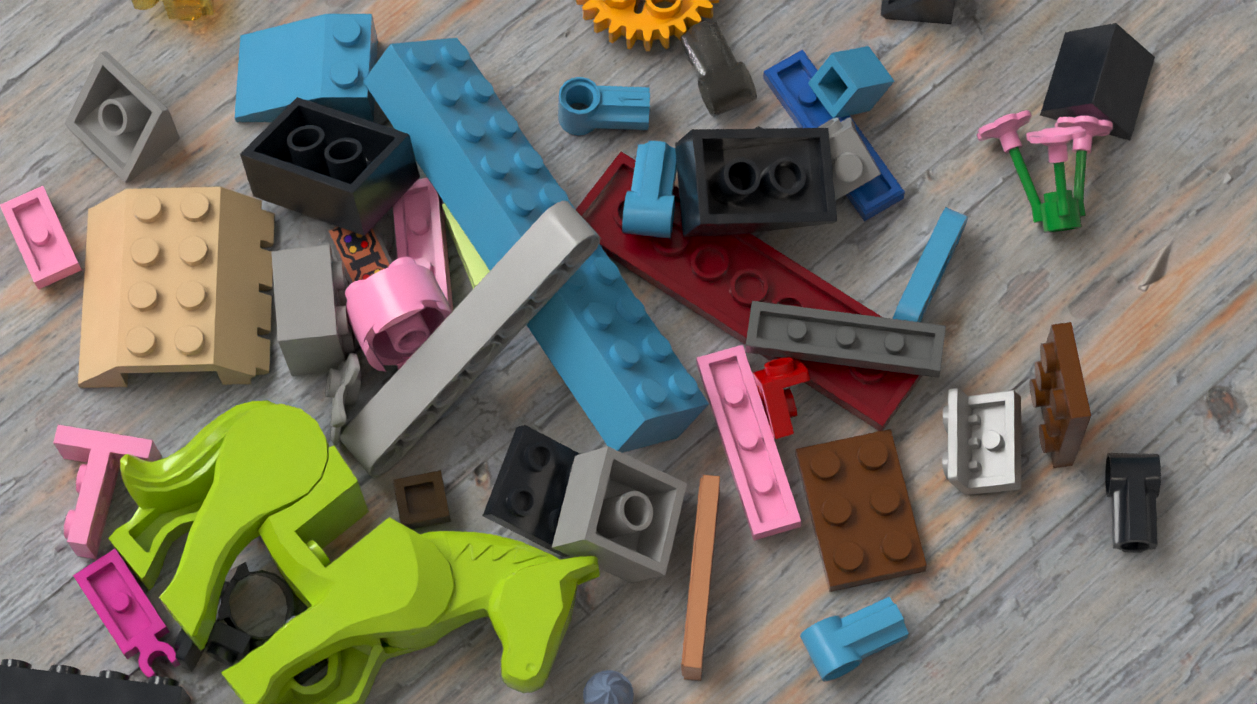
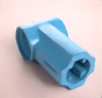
M584 77L571 78L560 87L558 95V121L563 130L569 134L577 136L586 135L595 128L648 130L650 87L597 86L595 82ZM573 103H583L589 107L584 110H576L571 108L570 105Z
M649 141L645 144H638L631 191H627L625 197L622 233L671 238L675 211L673 189L676 180L677 163L675 148L669 146L666 142Z
M887 597L844 618H840V616L825 618L805 629L800 634V638L822 681H830L854 670L862 663V659L907 639L909 633L897 605L890 597Z

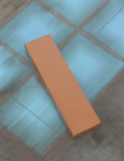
M703 475V478L700 477L681 662L682 676L687 680H702L720 496V476Z

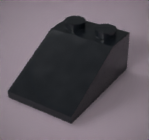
M828 128L692 129L675 143L683 237L731 236L837 222Z

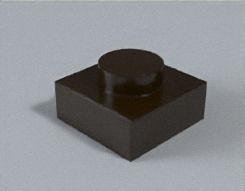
M441 470L393 479L401 524L410 529H417L451 522Z

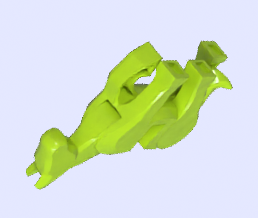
M265 400L236 405L206 425L185 447L166 458L152 462L142 460L131 454H125L120 459L123 482L139 507L131 520L117 528L108 539L126 564L150 591L161 572L172 542L189 532L177 572L159 598L167 611L200 651L204 649L216 621L219 598L226 575L237 556L258 536L263 540L284 580L295 595L308 607L307 610L291 619L276 631L265 644L251 651L239 663L221 672L227 684L244 704H364L382 664L387 659L433 646L440 638L456 628L485 616L490 619L503 646L500 661L503 682L507 687L518 692L533 693L545 685L550 675L558 650L572 619L578 585L600 577L598 558L596 556H579L560 560L524 542L479 532L436 531L418 534L390 517L331 563L322 549L365 516L369 510L358 480L336 447H329L318 422L302 409L281 403L275 404ZM328 657L327 675L314 685L304 687L292 678Z

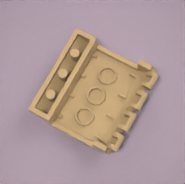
M223 187L125 189L88 209L78 386L80 388L127 387L128 373L217 371L223 385L251 384V378L256 375L268 374L270 367V340L258 337L257 335H266L271 332L272 296L259 291L272 289L273 268L271 251L260 247L267 248L274 245L275 213L263 210L262 200Z

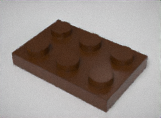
M1071 322L1051 325L1046 343L1040 345L1041 360L1035 362V378L1030 379L1029 383L1033 407H1041L1044 424L1039 425L1041 448L1043 453H1051L1053 468L1073 466L1091 418Z
M891 429L795 450V457L829 592L926 572L927 564Z

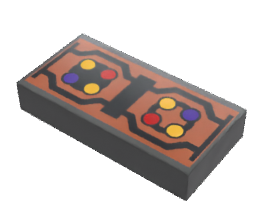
M338 226L325 231L337 261H343L345 278L349 285L358 280H366L373 274L388 268L392 263L375 226L365 236Z

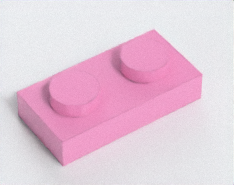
M43 186L0 204L1 210L38 290L82 270Z

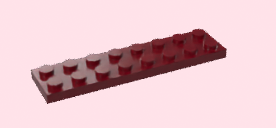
M622 151L576 208V211L601 237L599 244L607 256L745 345L752 301L881 317L751 233L731 236L683 237L679 188L675 185L673 189L675 211L670 239L622 233L625 197L627 191H631L636 162V160ZM762 355L763 357L767 358V359L770 360V361H771V360H774V359H778V358H783V357H775V356ZM800 360L808 369L810 380L804 382L805 384L878 431L885 429L922 377L921 375Z

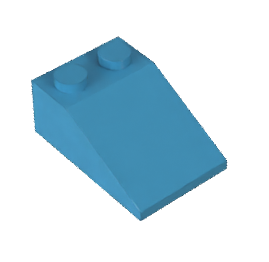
M323 14L240 35L235 121L273 122L298 97L374 122L375 99L363 82L377 63L378 38L372 14Z

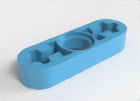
M945 207L899 301L893 319L914 322L922 321L961 239L968 216Z

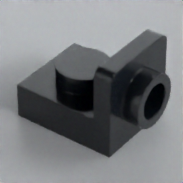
M216 620L202 651H200L186 632L181 629L175 642V650L177 651L175 658L182 668L193 672L206 647H208L206 654L223 664L233 666L236 660L240 662L251 651L257 649L258 646L251 635Z

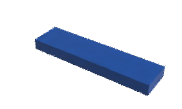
M803 49L765 70L763 79L798 128H818L833 118L808 85V82L818 70ZM849 115L845 117H840L838 119L840 120V122H842L851 116ZM854 122L856 131L881 172L879 176L846 194L865 222L904 199L905 191Z

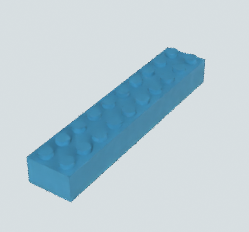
M458 38L394 43L388 46L363 82L393 127L410 135L417 163L488 269L491 270L546 210L561 201H568L570 204L571 202L566 192L558 185L544 165L542 157L533 149L518 127L515 118L509 114L494 92L491 83L482 75L471 59L468 50L460 43ZM600 244L581 267L526 324L606 445L621 453L677 439L709 405V402L698 388L695 379L686 371L673 352L669 341L662 336L645 311L642 302L635 297L620 275L617 266L609 259Z

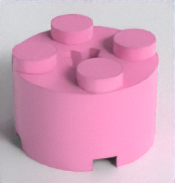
M411 257L396 259L388 268L373 274L366 280L353 282L345 291L348 321L369 364L378 371L386 372L383 365H397L399 370L453 312L432 271L422 265H417Z

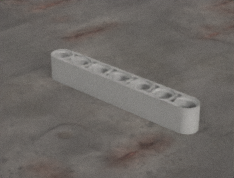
M568 201L554 204L539 217L343 430L340 437L341 442L370 476H380L394 467L597 249L601 237Z

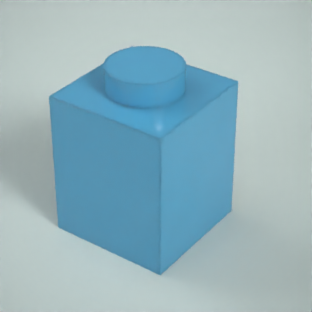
M865 46L831 53L808 82V85L832 118H840L870 111L893 84L894 80L871 48Z

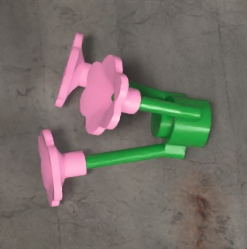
M1025 110L1017 114L1005 115L993 123L978 129L979 133L976 136L979 141L999 138L1004 152L1010 154L1031 205L1033 223L1042 222L1044 233L1067 231L1082 227L1081 217L1086 216L1084 187L1087 154L1091 153L1092 137L1110 134V131L1113 129L1111 121L1098 120L1093 116L1059 117L1054 128H1046L1026 134V138L1030 143H1041L1048 146L1049 162L1054 164L1056 191L1043 194L1045 203L1042 204L1019 150L1022 144L1017 130L1030 122L1029 119L1032 117L1030 111ZM1073 140L1072 151L1076 153L1073 194L1072 190H1067L1064 162L1068 161L1067 143Z

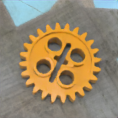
M576 0L577 5H583L582 14L584 20L595 18L593 21L594 32L599 33L609 28L610 43H614L622 35L626 37L627 49L631 50L636 40H643L645 50L650 51L653 40L657 39L660 40L665 49H668L670 44L669 36L675 35L683 43L686 42L687 27L700 32L702 30L701 17L711 19L713 17L712 4L719 3L720 0H645L643 11L639 14L635 13L640 0ZM661 1H668L670 3H673V5L668 8H659L655 6L656 3Z

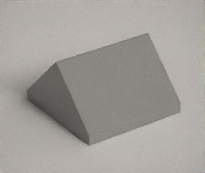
M107 51L100 52L70 111L65 125L126 183L137 177L177 142L180 137L169 110Z

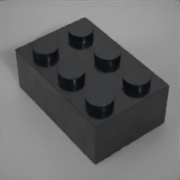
M298 97L240 153L253 197L363 236L376 225L420 178L408 133Z

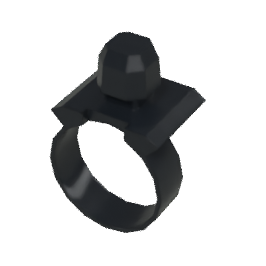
M244 562L229 570L226 575L219 598L216 620L224 619L228 626L244 632L237 626L231 616L229 599L231 591L238 581L245 577L258 575L269 578L279 585L286 598L287 612L285 620L294 615L295 601L293 592L287 582L276 573L264 570L249 572L247 564ZM274 633L265 637L251 636L257 642L269 640Z

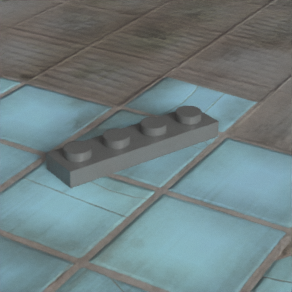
M752 301L745 353L790 357L798 360L939 378L946 326Z

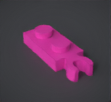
M113 549L73 575L127 660L140 652L139 667L147 679L151 676H156L152 669V662L158 656L168 657L175 668L180 665L175 658L176 652L172 646L158 641V639L170 631L116 549Z

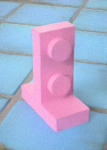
M58 425L53 443L63 459L87 462V464H82L78 470L76 491L79 493L75 510H69L66 516L64 537L77 556L96 559L120 468V459L125 454H131L142 460L153 462L161 459V454L153 440Z

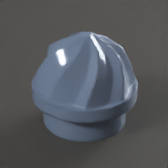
M606 670L596 673L587 681L583 691L584 704H633L634 693L630 681L623 674Z

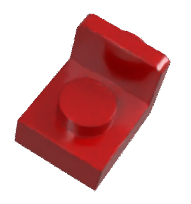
M783 357L771 360L764 365L765 369L753 372L772 435L775 439L794 434L790 418L798 416L795 400L790 388L784 390L783 388L810 380L808 369L800 360L793 361L790 357Z

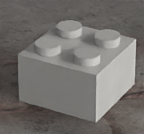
M330 245L271 251L278 343L291 376L329 372L330 368L338 369L339 363L347 360V353L355 352L354 332L349 324L346 312L347 299L345 291L349 284L345 278L343 261L334 260Z
M609 446L577 455L572 465L552 548L571 557L596 556L599 569L630 583L665 576L687 483Z

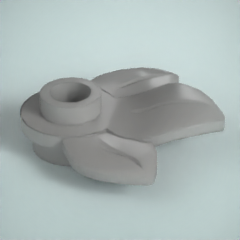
M350 353L346 361H341L338 369L330 368L326 380L325 397L332 398L333 406L330 421V438L333 445H338L341 426L346 424L344 407L345 405L355 406L360 391L361 369L357 354Z

